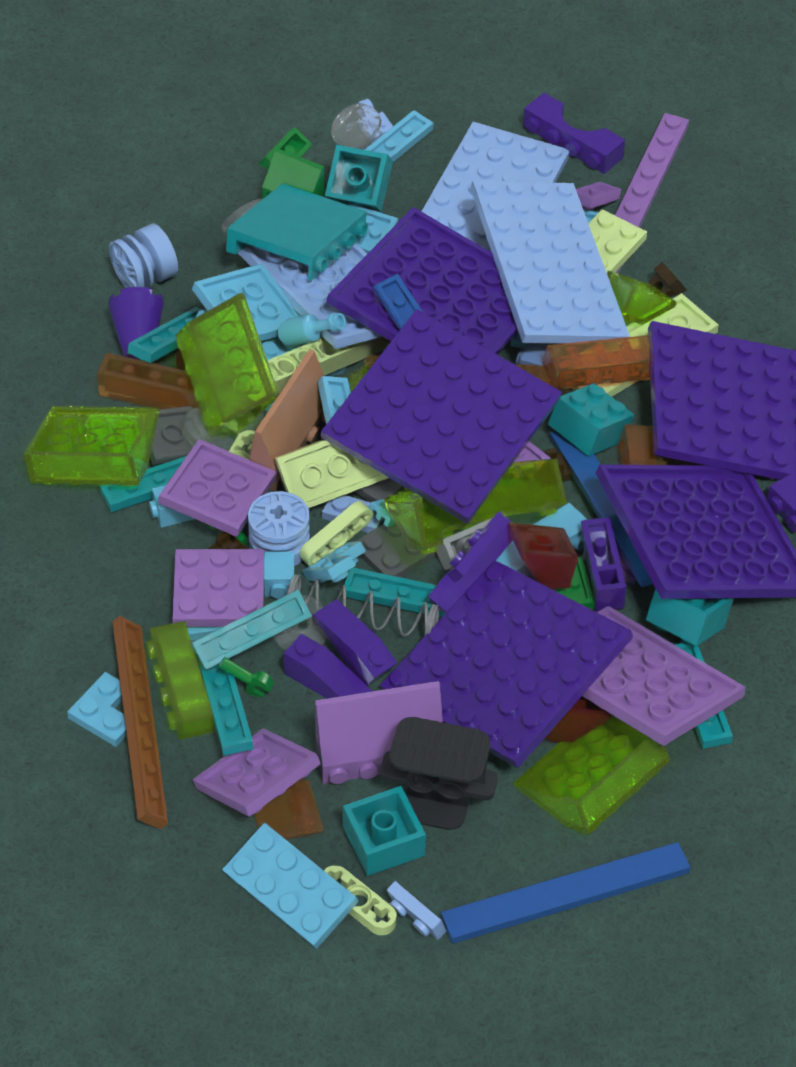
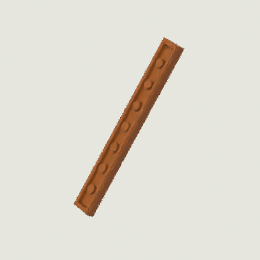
M119 616L113 620V629L137 818L153 827L162 829L168 825L142 626Z

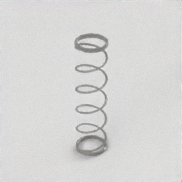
M295 574L292 577L287 595L298 589L300 591V575ZM316 579L305 603L307 605L316 587L317 611H319V580ZM344 584L341 587L337 600L339 601L343 592V605L346 607V586ZM371 590L357 616L359 619L370 598L371 622L373 628L379 631L387 624L397 604L399 630L401 635L406 637L414 630L425 608L426 635L431 632V629L438 622L439 606L438 604H433L428 615V605L425 602L412 628L407 634H404L401 628L400 597L398 596L385 622L380 628H377L373 618V592Z

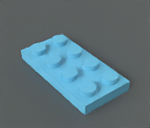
M265 822L222 869L229 878L315 949L323 943L359 902L355 895Z

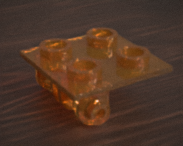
M301 778L290 786L285 793L275 797L263 806L259 812L254 814L258 829L265 822L284 839L324 832L310 779L305 780V778Z

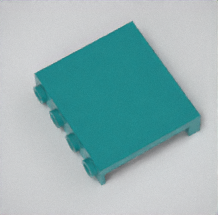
M282 183L227 228L226 252L236 255L248 244L309 265L308 280L312 281L334 261H337L342 254L350 250L356 242L365 237L368 230V223H366L367 211Z

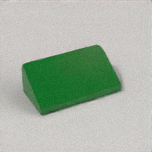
M294 126L258 164L269 169L277 148L302 157L313 144Z

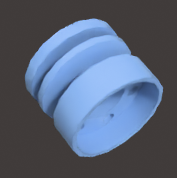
M154 223L136 230L133 236L125 235L122 239L110 242L109 255L113 268L126 288H149L153 285L154 281L162 282L177 275L178 261L173 246L165 232Z
M278 491L261 495L251 504L248 511L249 548L264 549V552H294V566L298 565L302 561L300 550L310 540L309 508L304 500L292 493Z

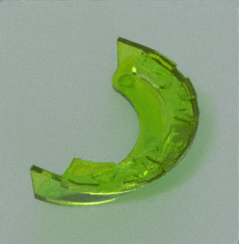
M557 459L513 462L468 524L408 488L397 492L398 494L384 499L386 510L411 549L420 550L421 555L438 551L437 546L444 543L443 538L454 535V530H466L477 525V523L493 518L498 512L505 516L539 512L540 516H546L556 513L557 507L567 504Z

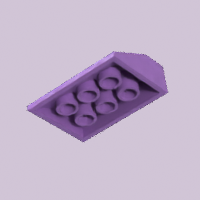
M439 681L315 700L316 754L321 763L319 770L322 783L341 784L347 780L358 778L372 779L380 775L384 754L391 750L397 725L404 718L419 717L443 722Z

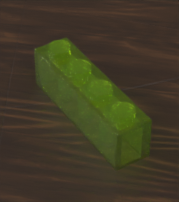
M185 621L150 628V641H146L149 659L155 658L156 664L152 665L156 683L162 682L163 688H159L162 705H168L170 712H166L168 726L170 730H176L178 740L214 733L213 712L194 650L190 644L191 639Z

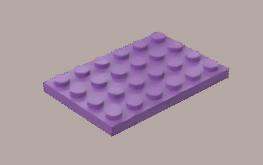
M607 606L597 612L630 629L633 638L582 696L655 742L665 746L744 697L745 686L615 609Z

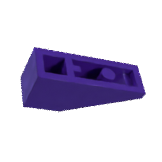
M610 517L581 520L588 578L595 599V612L607 606L613 609H623L625 607L626 584Z
M337 599L312 615L351 671L367 686L388 674L397 664V661L382 640Z
M300 634L284 652V674L327 699L372 692L360 678L325 646L303 634Z

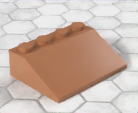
M312 349L308 350L255 430L249 460L277 471L276 480L270 487V490L275 492L280 484H283L275 457L302 448L308 442L312 444L319 433V424L321 422L326 423L317 383L324 376L316 353Z

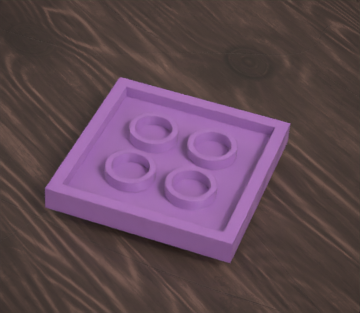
M199 439L159 495V504L237 537L248 521V511L251 504L258 497L268 492L276 480L277 471Z
M176 549L173 627H224L264 607V549Z
M263 728L252 736L253 750L226 755L192 780L197 790L250 817L252 814L259 812L263 806L275 797L285 793L290 786L301 778L308 776L313 769L319 766L321 763L318 755Z

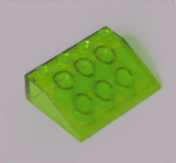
M244 293L233 296L189 321L176 334L177 345L181 350L186 372L190 376L194 395L198 400L203 415V422L207 426L210 437L239 434L279 396Z
M52 406L23 454L31 483H43L46 485L53 483L71 485L96 484L99 486L139 485L148 469L159 417V408Z
M595 711L513 784L516 789L567 828L589 835L611 814L616 812L632 795L637 793L653 776L657 775L670 762V758L665 746L655 742L624 721Z

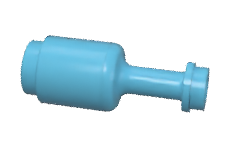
M336 312L331 313L327 319L319 320L312 314L286 319L280 324L278 336L285 345L298 346L317 341L321 336V331L331 330L334 333L340 332L346 327V319L342 313Z

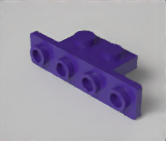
M501 512L496 513L482 531L478 528L467 541L470 544L464 552L460 550L449 562L452 567L430 592L428 599L435 605L438 604V608L446 613L488 566L499 558L518 535L520 529Z

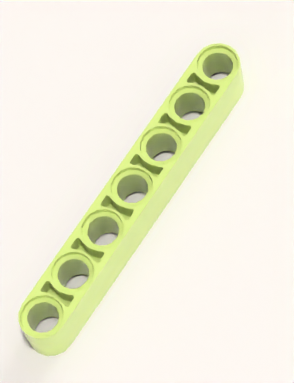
M322 337L315 342L305 344L256 365L245 388L246 394L252 400L259 402L278 396L309 349L315 351L325 376L385 350L391 341L385 337H379L368 342H360L348 345L345 348L335 349Z

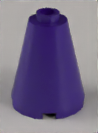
M147 287L124 288L120 290V295L114 297V294L110 296L108 301L109 311L125 361L133 367H144L148 362H143L138 357L129 354L128 346L130 342L160 326L164 300L160 293H158V296L152 294V289Z

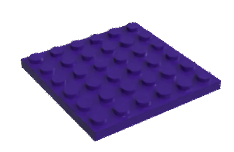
M412 207L328 294L326 303L392 341L399 332V329L374 293L373 286L398 274L425 314L497 355L518 332L492 252L415 207Z
M416 309L323 428L321 438L468 524L561 399L562 392Z
M651 321L648 326L654 455L779 480L795 472L796 350Z
M599 464L595 473L661 599L796 597V550L752 474L713 466Z
M494 560L435 624L431 632L424 636L380 686L382 690L439 681L443 723L470 727L485 732L490 738L489 752L512 766L519 768L632 640L633 634L630 629Z

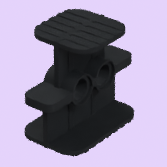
M407 717L399 722L391 750L384 754L380 767V776L383 780L407 785V798L421 825L445 830H454L462 826L465 821L470 798L491 800L494 797L498 782L497 773L486 769L490 738L485 732L479 729L419 717Z

